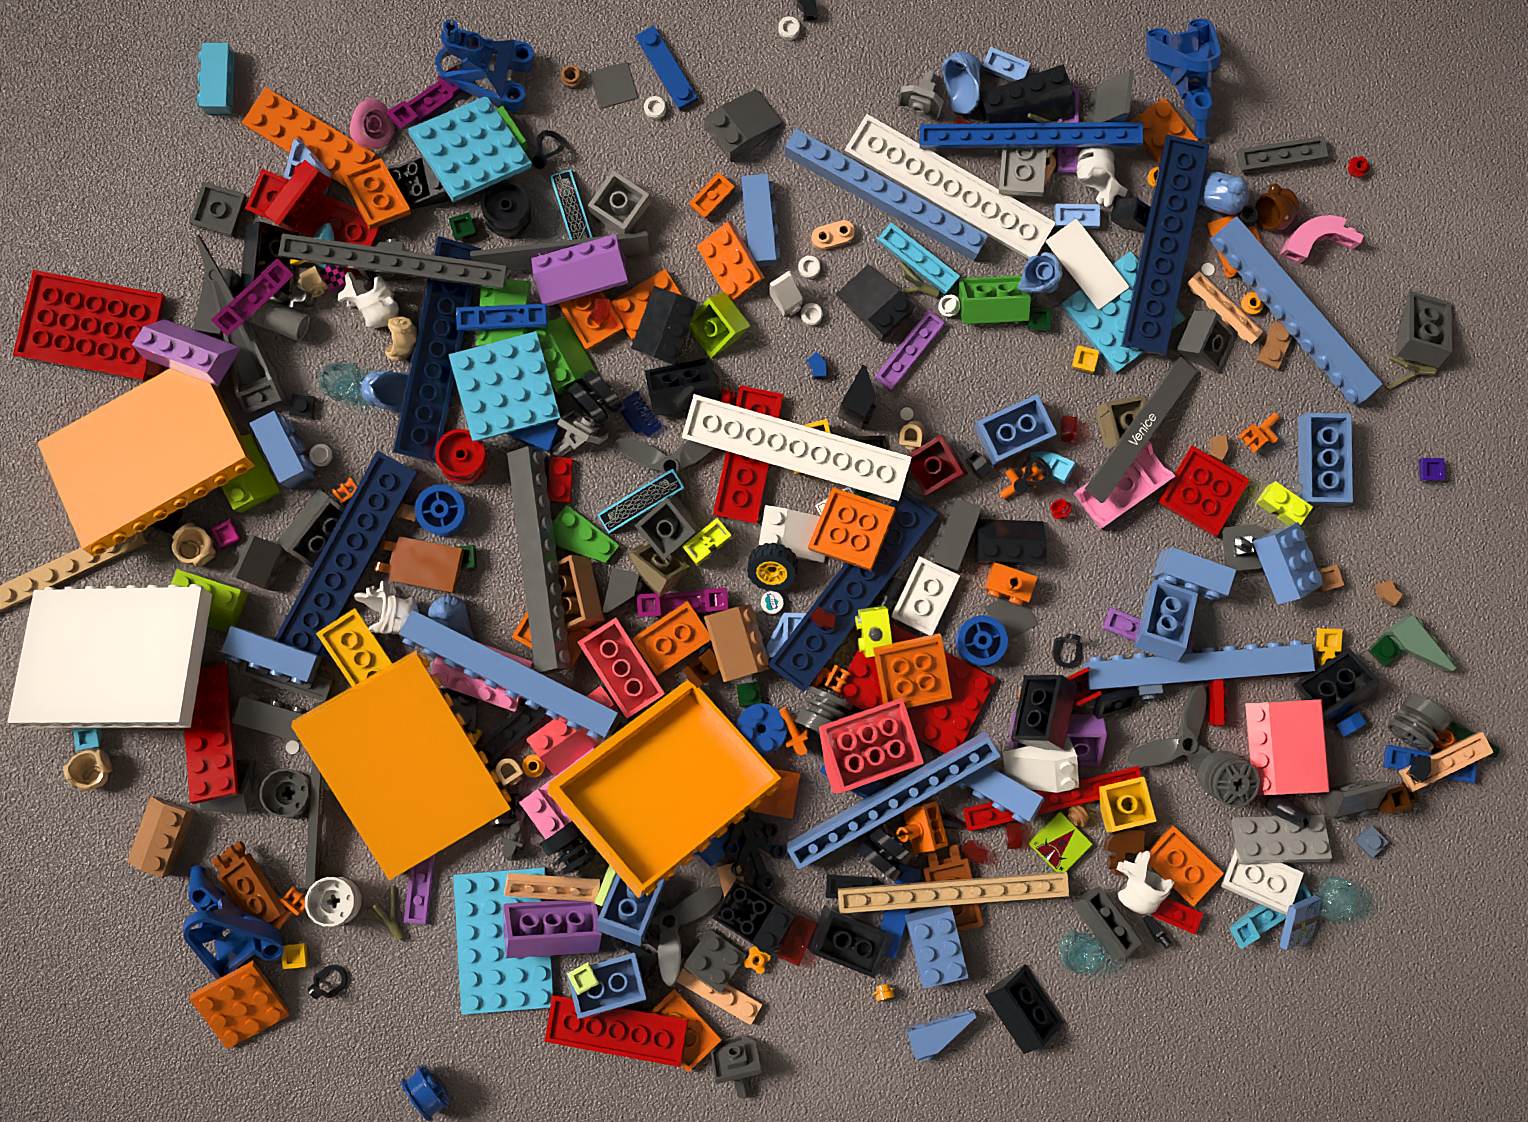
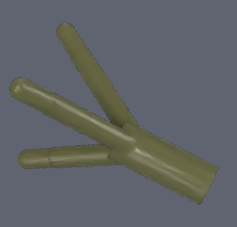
M903 262L899 263L900 267L906 272L902 274V277L917 286L901 290L903 294L920 291L937 298L940 290L922 283Z
M1390 355V360L1403 365L1405 368L1412 370V372L1387 386V390H1391L1416 375H1435L1436 367L1415 366Z
M392 886L390 918L378 905L373 906L375 910L368 908L367 911L386 923L395 939L399 941L405 935L395 921V887Z

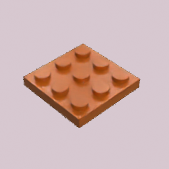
M832 487L808 549L872 571L896 510L894 507Z
M940 633L873 648L883 704L903 698L905 707L910 708L952 698Z
M254 961L190 994L189 999L227 1049L290 1015V1010Z

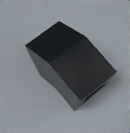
M797 0V7L803 13V21L817 20L816 1Z
M977 451L965 459L980 480L993 469L987 463L984 456Z
M1411 757V767L1406 774L1417 783H1423L1431 772V757Z

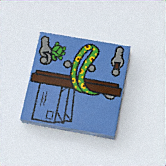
M1314 895L1288 907L1280 941L1282 949L1287 951L1312 939L1322 898Z

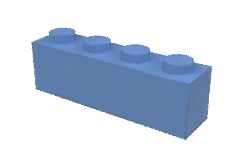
M768 174L742 176L748 250L758 267L775 266L776 258H780L779 245H775L774 237H778L777 223L773 224L772 216L776 215L775 202L770 201V195L774 194L773 181L768 180Z
M230 626L221 652L228 654L227 658L230 660L241 662L243 659L249 662L248 666L259 670H262L263 667L271 669L270 674L278 677H283L284 674L291 676V681L301 685H305V682L314 681L322 659L320 655L236 626Z
M988 765L953 783L962 789H965L967 786L974 790L972 795L982 801L985 798L993 802L992 806L1003 813L1005 810L1013 813L1012 818L1022 824L1025 821L1031 824L1045 801L1042 796Z

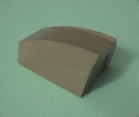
M1145 395L1105 402L1097 407L1096 418L1103 439L1102 443L1108 449L1115 447L1147 402ZM1157 429L1149 440L1157 438Z
M648 542L639 544L627 551L638 574L660 597L673 588L675 589L683 580L690 567L673 553L665 560H662Z

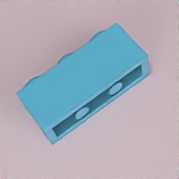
M202 43V49L198 54L201 72H198L200 93L197 94V104L206 114L232 115L235 51L229 43Z

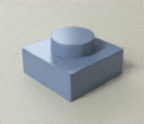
M1162 684L1135 686L1139 690V695H1142V699L1156 698V693H1163Z
M1369 825L1354 840L1370 858H1373L1388 843L1372 825Z

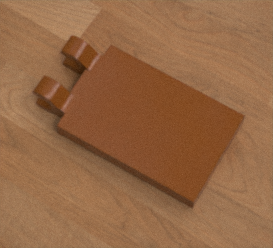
M399 537L397 543L386 540L381 541L379 549L392 552L389 564L376 562L374 571L390 574L389 581L450 593L456 592L465 549Z
M239 841L234 846L228 847L223 854L212 859V863L220 871L217 878L236 907L239 906L246 914L271 923L287 911L250 853L245 855V844Z
M951 843L947 846L950 858L937 860L935 850L925 852L929 865L922 868L925 882L972 879L968 858H960L956 843ZM978 903L950 905L957 932L983 926Z

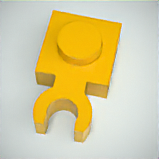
M1317 628L1316 650L1322 651L1318 658V664L1322 666L1328 658L1331 660L1336 657L1335 651L1341 652L1342 629Z

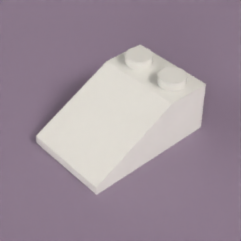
M765 505L759 545L772 542L783 544L796 554V559L824 563L825 555L808 549L820 516Z
M1066 737L1064 750H1045L1026 746L1002 752L1004 775L1028 789L1058 793L1079 788L1077 754L1069 737Z

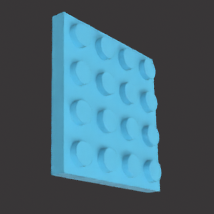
M482 97L408 129L410 137L453 202L531 168V161L487 97Z
M1131 251L1113 264L1129 285L1128 289L1100 309L1096 308L1082 288L1061 304V307L1094 348L1099 351V354L1114 373H1117L1143 353V351L1121 347L1139 262ZM1177 308L1175 309L1171 330L1185 320Z
M536 331L448 354L473 442L560 419Z

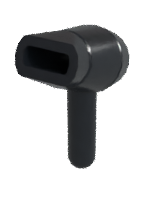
M1278 794L1272 795L1269 798L1267 808L1277 817L1291 822L1302 829H1306L1310 825L1311 821L1308 814L1294 804L1296 794H1286V797Z

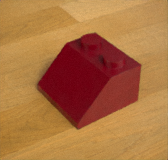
M939 435L907 455L912 457L909 469L924 496L949 487L969 475L948 437L944 435Z

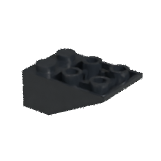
M423 155L388 170L410 210L451 200Z
M736 879L712 918L771 956L796 914L753 887Z

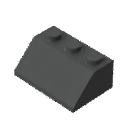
M318 489L277 542L287 552L313 568L346 508Z

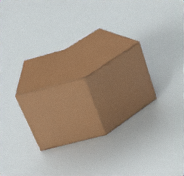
M1226 435L1215 436L1209 439L1210 450L1208 455L1220 462L1229 449Z
M402 503L395 517L414 522L416 518L415 507Z
M1393 580L1374 585L1378 598L1390 607L1396 606L1403 595L1395 589Z

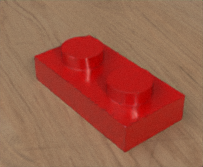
M550 457L548 497L552 503H571L573 458Z
M1223 679L1208 680L1209 725H1224V721L1227 719V709L1224 707L1227 688L1223 684Z
M1165 898L1160 903L1156 912L1151 913V916L1195 935L1204 913Z

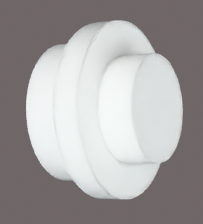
M946 295L939 302V311L946 317L955 316L960 310L961 303L956 296Z
M317 444L310 451V460L317 466H326L332 460V450L325 444Z

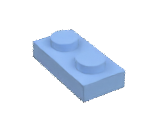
M990 47L981 69L1013 82L1025 77L1030 63Z
M1056 204L1054 206V222H1056L1054 228H1064L1077 219L1084 228L1098 229L1100 226V205Z

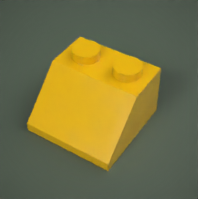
M1144 776L1099 787L1100 810L1106 833L1156 822Z

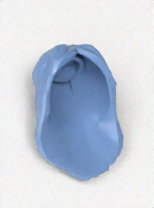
M957 51L946 58L943 62L942 70L952 110L969 115L977 107L980 100L981 82L979 71L982 68V63L979 58L966 51Z
M1204 170L1197 205L1229 215L1239 213L1249 199V189L1245 180L1241 177L1221 172Z
M1046 252L1042 253L1041 256L1029 257L1022 271V278L1018 289L1027 294L1043 292L1049 294L1056 291L1058 282L1063 274L1058 259L1051 253Z
M372 371L364 377L361 383L360 391L362 398L371 406H377L400 414L408 372Z
M448 595L437 598L429 608L428 615L430 619L474 640L466 611V604L456 596Z

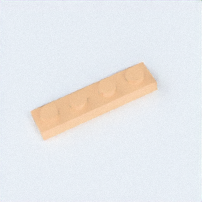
M1200 271L1187 283L1191 291L1203 298L1211 310L1220 314L1222 320L1238 331V335L1243 340L1252 344L1263 331Z
M1478 732L1428 756L1431 757V772L1423 783H1417L1406 774L1411 765L1399 770L1409 792H1413L1492 754L1493 751L1484 733Z
M508 873L504 896L595 902L600 888V880Z
M684 957L682 958L676 982L746 1023L752 1024L762 1006L761 1002L728 983L722 992L717 994L682 968L687 960Z

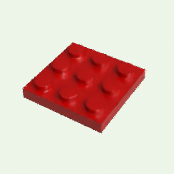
M1192 445L1176 469L1175 477L1169 481L1157 503L1211 536L1216 537L1250 479Z

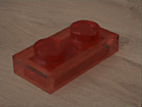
M796 914L779 951L778 958L799 967L817 923Z

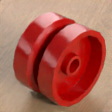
M451 430L444 434L437 443L435 450L437 464L444 477L452 483L460 485L471 484L480 479L485 473L488 459L482 441L473 442L469 430Z

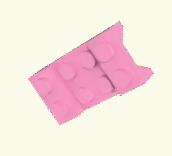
M1148 440L1105 502L1100 503L1085 490L1087 484L1073 494L1097 527L1101 529L1171 480L1175 475L1162 465L1153 452L1151 442Z
M592 748V749H591L590 751H588L586 754H584L583 756H581V757H580L579 759H577L573 764H571L569 767H567L565 770H563L561 773H559V774H558L557 776H555L553 779H555L556 777H558L560 774H562L564 771H566L568 768H570L572 765H574L576 762H578L580 759H582L584 756H586L588 753H590V752H591L592 750H594L595 748ZM553 779L519 802L545 839L572 821L547 792L549 782Z

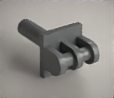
M292 285L291 294L278 290L269 299L277 303H290L291 308L300 312L304 311V307H314L317 302L315 297H312L296 285Z
M519 810L522 819L511 826L509 839L500 838V842L504 844L502 854L507 860H512L515 857L517 849H524L523 844L519 843L518 839L527 817L525 811Z

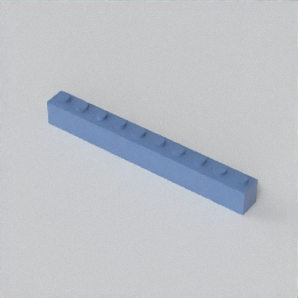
M797 128L785 146L784 156L972 261L976 259L988 237L987 234Z
M1237 216L1209 239L1215 249L1221 252L1227 259L1229 265L1237 270L1243 281L1254 290L1257 297L1267 305L1273 316L1280 320L1286 327L1287 332L1293 335L1301 348L1312 357L1315 364L1339 388L1347 401L1355 406L1366 400L1382 385L1374 373Z
M414 610L411 611L399 632L401 638L404 639L402 643L413 649L418 646L424 649L422 653L433 659L438 656L444 659L443 663L453 669H456L458 666L465 670V675L476 679L478 676L485 680V685L495 690L497 687L506 690L505 695L515 700L520 697L526 700L525 704L535 710H538L539 707L546 710V715L558 721L560 717L568 721L566 725L574 730L579 731L582 728L588 731L587 736L599 741L600 738L606 740L618 718V712Z
M1303 640L1289 641L1290 646H1282L1281 642L1267 643L1268 648H1259V644L1245 645L1243 650H1237V646L1223 647V651L1215 652V648H1202L1201 653L1193 654L1192 649L1185 650L1178 662L1156 655L1157 657H1148V653L1134 654L1133 659H1126L1125 655L1112 656V660L1103 661V657L1089 658L1090 662L1083 663V668H1090V671L1084 673L1086 690L1315 671L1312 644H1304Z
M985 731L787 843V851L798 869H801L1001 756Z

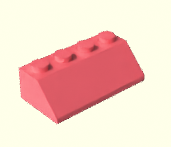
M614 618L578 641L581 649L626 719L666 695L617 618Z
M603 686L598 687L586 696L618 712V717L623 714ZM559 717L558 721L553 719L526 740L541 761L556 776L592 748L598 746L603 739L600 738L599 741L587 736L588 731L582 728L579 731L574 730L566 725L568 721Z

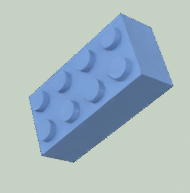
M1305 413L1298 417L1299 497L1310 505L1345 506L1353 503L1351 414Z

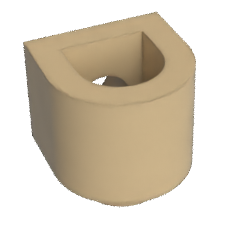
M316 266L299 274L301 278L298 280L300 286L305 292L309 291L312 297L321 296L328 289Z
M919 421L908 422L901 429L899 444L905 445V448L912 450L923 446L926 434L924 425Z
M506 758L497 764L496 774L504 786L509 783L512 787L522 780L520 775L524 772L516 760Z

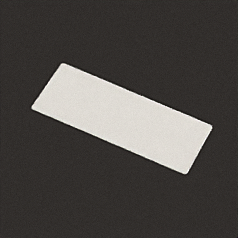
M1077 219L1046 240L1048 246L1097 309L1102 308L1129 288V285Z

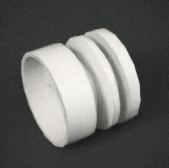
M325 877L316 881L309 888L305 897V909L308 916L315 923L321 926H339L350 922L358 914L362 896L359 888L353 881L344 877ZM335 897L340 898V903H337V905L332 904V900Z

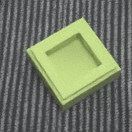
M589 962L567 973L577 995L599 984Z

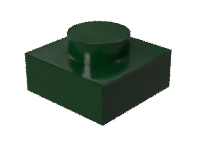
M469 212L448 219L455 241L477 235Z
M1030 307L1027 331H1050L1051 308Z
M457 546V548L465 549L460 570L477 568L476 546Z
M1382 635L1367 651L1384 667L1402 650L1387 635Z
M759 681L736 684L739 707L761 703Z

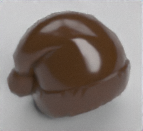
M1278 184L1270 185L1268 193L1261 195L1255 206L1258 212V224L1266 230L1280 231L1289 227L1294 222L1299 210V201L1295 193L1290 189L1281 188Z

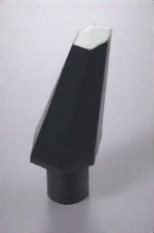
M946 812L941 814L944 828L959 829L965 824Z
M1146 915L1143 920L1156 943L1160 942L1165 949H1169L1173 943L1167 937L1168 933L1151 917Z

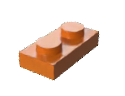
M718 172L689 202V206L706 220L734 191L735 186Z

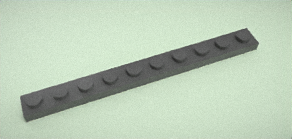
M283 233L278 254L280 258L500 290H504L508 269L504 265Z

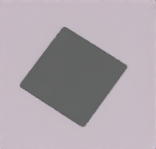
M627 62L590 72L600 108L637 98Z
M1003 597L985 606L987 614L1004 626L1008 640L1038 625L1027 603H1022V606L1010 603L1009 598Z

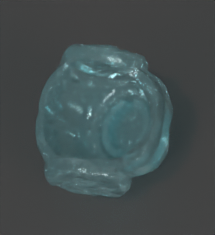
M333 363L317 374L319 387L323 391V395L339 402L354 398L358 393V387L361 386L363 381L361 371L356 363Z
M1327 876L1325 878V882L1318 887V897L1322 898L1319 916L1330 921L1344 922L1345 918L1350 917L1355 912L1358 896L1350 881L1341 877Z
M1072 929L1058 943V949L1061 951L1059 959L1073 973L1083 974L1086 972L1091 974L1104 960V954L1099 944L1086 933H1078V931Z

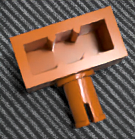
M994 562L991 564L983 590L988 591L987 595L998 599L1003 596L1009 598L1010 603L1022 606V603H1029L1037 576Z
M937 801L916 804L903 811L906 826L898 828L896 834L903 833V835L897 838L901 842L910 840L914 854L934 851L948 846Z

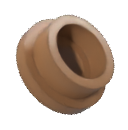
M568 65L561 71V81L567 87H576L582 81V72L577 66ZM571 74L575 75V78L572 80L568 79V76Z
M1071 806L1068 809V819L1073 825L1080 827L1086 825L1089 817L1081 806Z

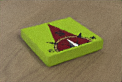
M1060 811L1027 843L1055 872H1066L1092 845Z

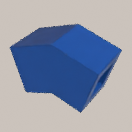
M816 352L806 360V364L812 370V379H826V362Z
M1359 711L1350 713L1343 719L1335 722L1343 736L1356 731L1366 724Z

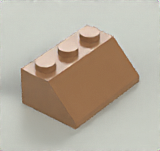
M570 555L558 561V573L562 588L561 595L567 632L589 628L604 621L590 557Z
M751 604L738 606L704 617L723 682L751 676L771 669L768 666L769 657L766 654L762 634L759 631L756 614Z
M151 796L127 862L140 871L160 878L171 876L195 810Z

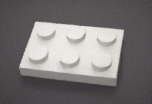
M919 556L890 618L928 636L933 635L960 575Z
M1235 847L1221 887L1287 916L1288 907L1294 902L1304 873L1282 863L1238 864Z

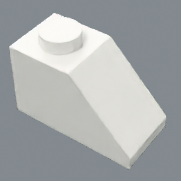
M789 271L770 283L769 295L783 316L787 314L793 315L801 309L803 298Z

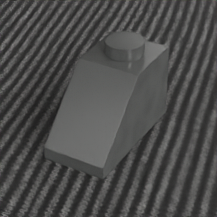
M616 568L612 569L603 613L610 614L634 599L636 593H641L643 580H640L638 573Z

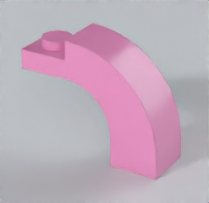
M1319 216L1305 222L1292 233L1285 242L1280 256L1300 264L1308 257L1313 243L1317 240H1331L1354 249L1362 242L1364 235L1358 233L1354 228H1345L1346 219L1343 217Z

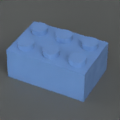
M1038 394L981 419L973 426L992 466L1049 441L1057 435Z
M272 411L250 422L280 484L292 490L315 478L313 473L315 467L310 458L306 459L303 453L305 447L299 438L296 439L293 433L296 429L290 419L287 420L284 415Z
M1298 522L1277 528L1252 541L1277 604L1301 599L1323 585L1321 574L1317 570L1313 554L1309 550L1305 534Z
M1170 547L1160 552L1152 577L1157 578L1159 581L1199 593L1201 598L1213 601L1214 599L1228 596L1236 569Z
M1154 579L1146 593L1134 648L1178 662L1187 649L1198 593Z
M617 874L597 920V931L641 946L665 887L664 879L657 883V889L649 896L644 894L638 898Z
M950 905L906 914L905 919L923 989L968 978L956 923Z
M636 953L590 965L599 984L580 995H577L568 977L578 1019H584L648 1000Z

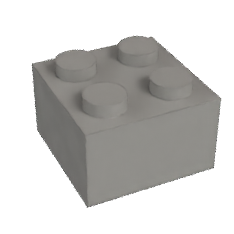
M612 170L588 204L589 212L618 233H630L650 205V194Z

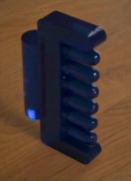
M636 391L623 400L626 408L621 411V414L635 434L642 431L646 437H649L661 429L662 425L658 423L657 419L653 420L655 418L654 415L649 416L652 414V411L648 410V406L643 407L646 402L642 401L643 398L639 397V392Z

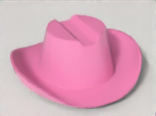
M376 98L363 100L356 107L350 124L352 139L357 145L365 149H379L386 146L391 141L395 131L394 122L387 115L388 107Z

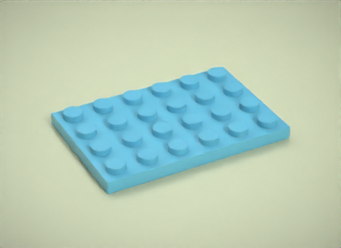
M546 867L453 875L462 1015L550 1008L552 995H554L552 957L506 958L503 927V904L548 901V899L504 896L508 873L546 876Z

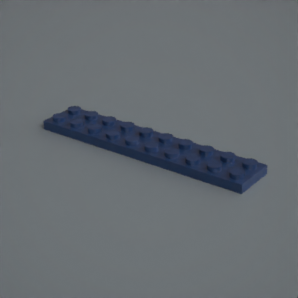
M1168 134L1165 136L1121 347L1161 356L1166 355L1210 146L1208 143Z
M438 236L436 237L433 255L471 261L470 251H478L481 248ZM427 280L417 328V339L412 352L392 453L437 463L435 450L438 441L443 436L455 378L448 354L460 352L464 331H457L456 308L469 307L473 290L472 285Z
M380 451L376 452L274 640L317 655L320 654L324 645L316 633L340 618L419 472Z
M903 488L899 501L893 499L889 506L895 508L896 512L872 571L844 563L768 664L771 669L803 693L856 624L855 616H859L858 610L869 607L938 515Z

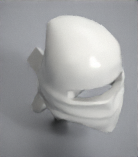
M1084 147L1078 155V181L1083 185L1097 189L1099 191L1096 198L1098 204L1104 203L1105 207H1109L1112 205L1116 195L1125 197L1128 191L1114 177V154L1108 147Z
M351 272L346 273V286L338 294V301L347 300L348 308L357 306L365 318L366 327H385L388 325L389 319L398 316L399 307L393 299L395 294L392 293V288L382 277H375L374 289L367 291L364 289V282L358 279L355 281Z
M381 581L379 589L371 586V588L366 589V593H356L354 595L356 601L365 603L372 610L379 612V622L370 626L369 632L399 634L411 611L414 610L419 613L413 597L402 599L391 595L389 584Z
M1149 851L1139 852L1134 863L1124 861V863L1119 862L1116 869L1128 876L1127 886L1118 893L1120 901L1129 909L1146 915L1156 912L1160 903L1169 895L1174 881L1171 879L1165 880L1158 874L1147 871V864L1150 858Z

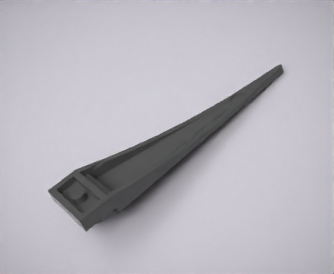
M197 235L196 241L210 282L216 308L220 312L235 297L200 235ZM246 320L228 337L223 333L225 342L240 348L230 368L235 394L244 414L285 399L277 380L278 375L249 322Z

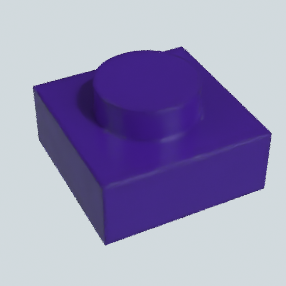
M1444 458L1419 459L1420 481H1444Z

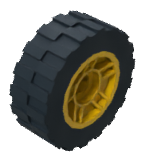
M772 542L758 545L749 556L748 578L758 588L765 589L766 591L776 592L778 590H785V588H789L795 582L798 559H796V554L783 544Z

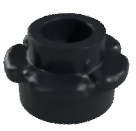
M1245 206L1237 213V217L1246 227H1252L1258 221V212L1252 206Z

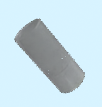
M268 300L247 321L299 341L305 336L310 319L308 314Z

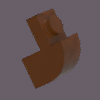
M713 646L683 670L688 680L696 688L704 685L720 671Z
M1404 781L1390 785L1379 805L1380 813H1395L1411 808V804L1420 802L1417 791L1409 792Z
M1123 829L1112 832L1107 836L1102 850L1111 851V855L1107 859V867L1110 869L1111 874L1124 876V873L1116 869L1119 862L1124 863L1125 853L1144 852V830Z

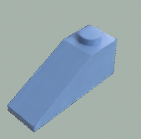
M970 1009L906 1028L915 1059L920 1058V1061L932 1059L934 1057L933 1054L939 1053L976 1018L974 1011Z

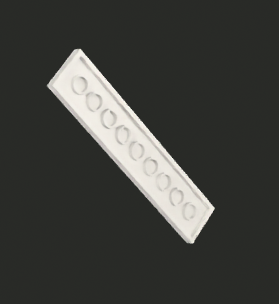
M868 114L864 117L844 151L848 156L987 234L992 239L1027 259L1038 254L1056 223L1011 196L998 194L999 190L931 150L919 149L917 142Z
M695 394L682 435L684 439L898 501L912 458Z

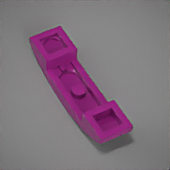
M455 65L446 72L457 71L459 69ZM438 76V82L406 103L403 100L387 111V115L401 130L407 129L438 112L452 101L462 89L444 81Z
M277 258L235 299L218 312L211 321L228 337L280 290L294 274Z
M727 587L665 593L662 597L656 593L637 595L638 618L663 617L687 600L697 614L728 610Z

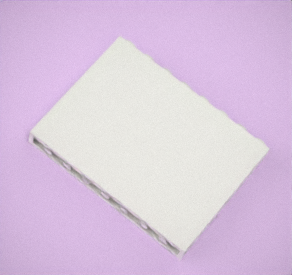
M191 584L189 587L169 585L168 588H161L156 585L140 588L130 585L127 588L106 586V589H99L87 586L85 589L65 587L64 590H58L52 587H45L44 590H34L8 723L19 728H191L212 594L206 591L203 586Z

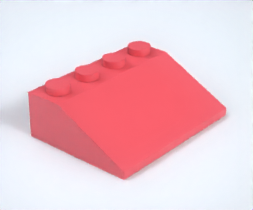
M903 698L819 726L825 770L833 793H843L924 764Z
M1322 699L1246 704L1250 763L1258 771L1260 778L1259 790L1256 795L1330 792Z

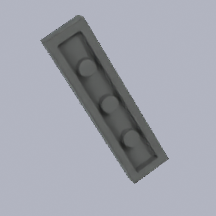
M1324 136L1242 148L1236 152L1240 173L1325 160L1328 157Z
M245 660L239 673L323 702L328 701L334 684V680L316 675L313 682H305V685H301L291 681V676L284 674L283 677H278L270 674L271 669L263 667L262 670L250 667L248 666L249 662Z

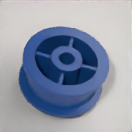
M438 484L426 488L419 495L415 504V515L417 521L425 530L437 536H449L458 532L464 526L468 517V506L464 497L454 488ZM444 507V511L439 513V509Z
M980 615L965 621L960 626L956 634L955 643L959 655L967 663L975 666H986L995 663L1004 655L1008 645V636L1004 626L998 620L990 616ZM979 637L984 638V645L979 643Z
M760 703L754 704L742 712L737 722V730L759 754H767L776 750L783 743L787 732V725L777 708L769 704ZM759 725L765 726L766 731L764 733L758 732L757 727Z
M425 1064L423 1067L419 1065L417 1072L407 1080L402 1078L401 1085L419 1113L427 1121L432 1122L433 1115L442 1108L448 1109L451 1101L445 1093L447 1092L445 1086L440 1080L434 1081L432 1071Z

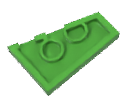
M568 505L564 507L553 521L554 541L559 548L607 564L620 547Z

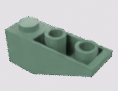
M1413 615L1404 616L1384 632L1402 650L1401 652L1443 672L1456 669L1452 664L1453 660L1450 655L1439 648L1437 639L1426 632L1423 628V622L1418 617Z

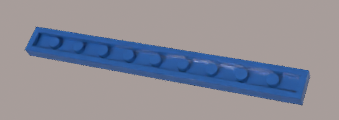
M1143 122L920 124L919 149L1141 147L1143 144Z

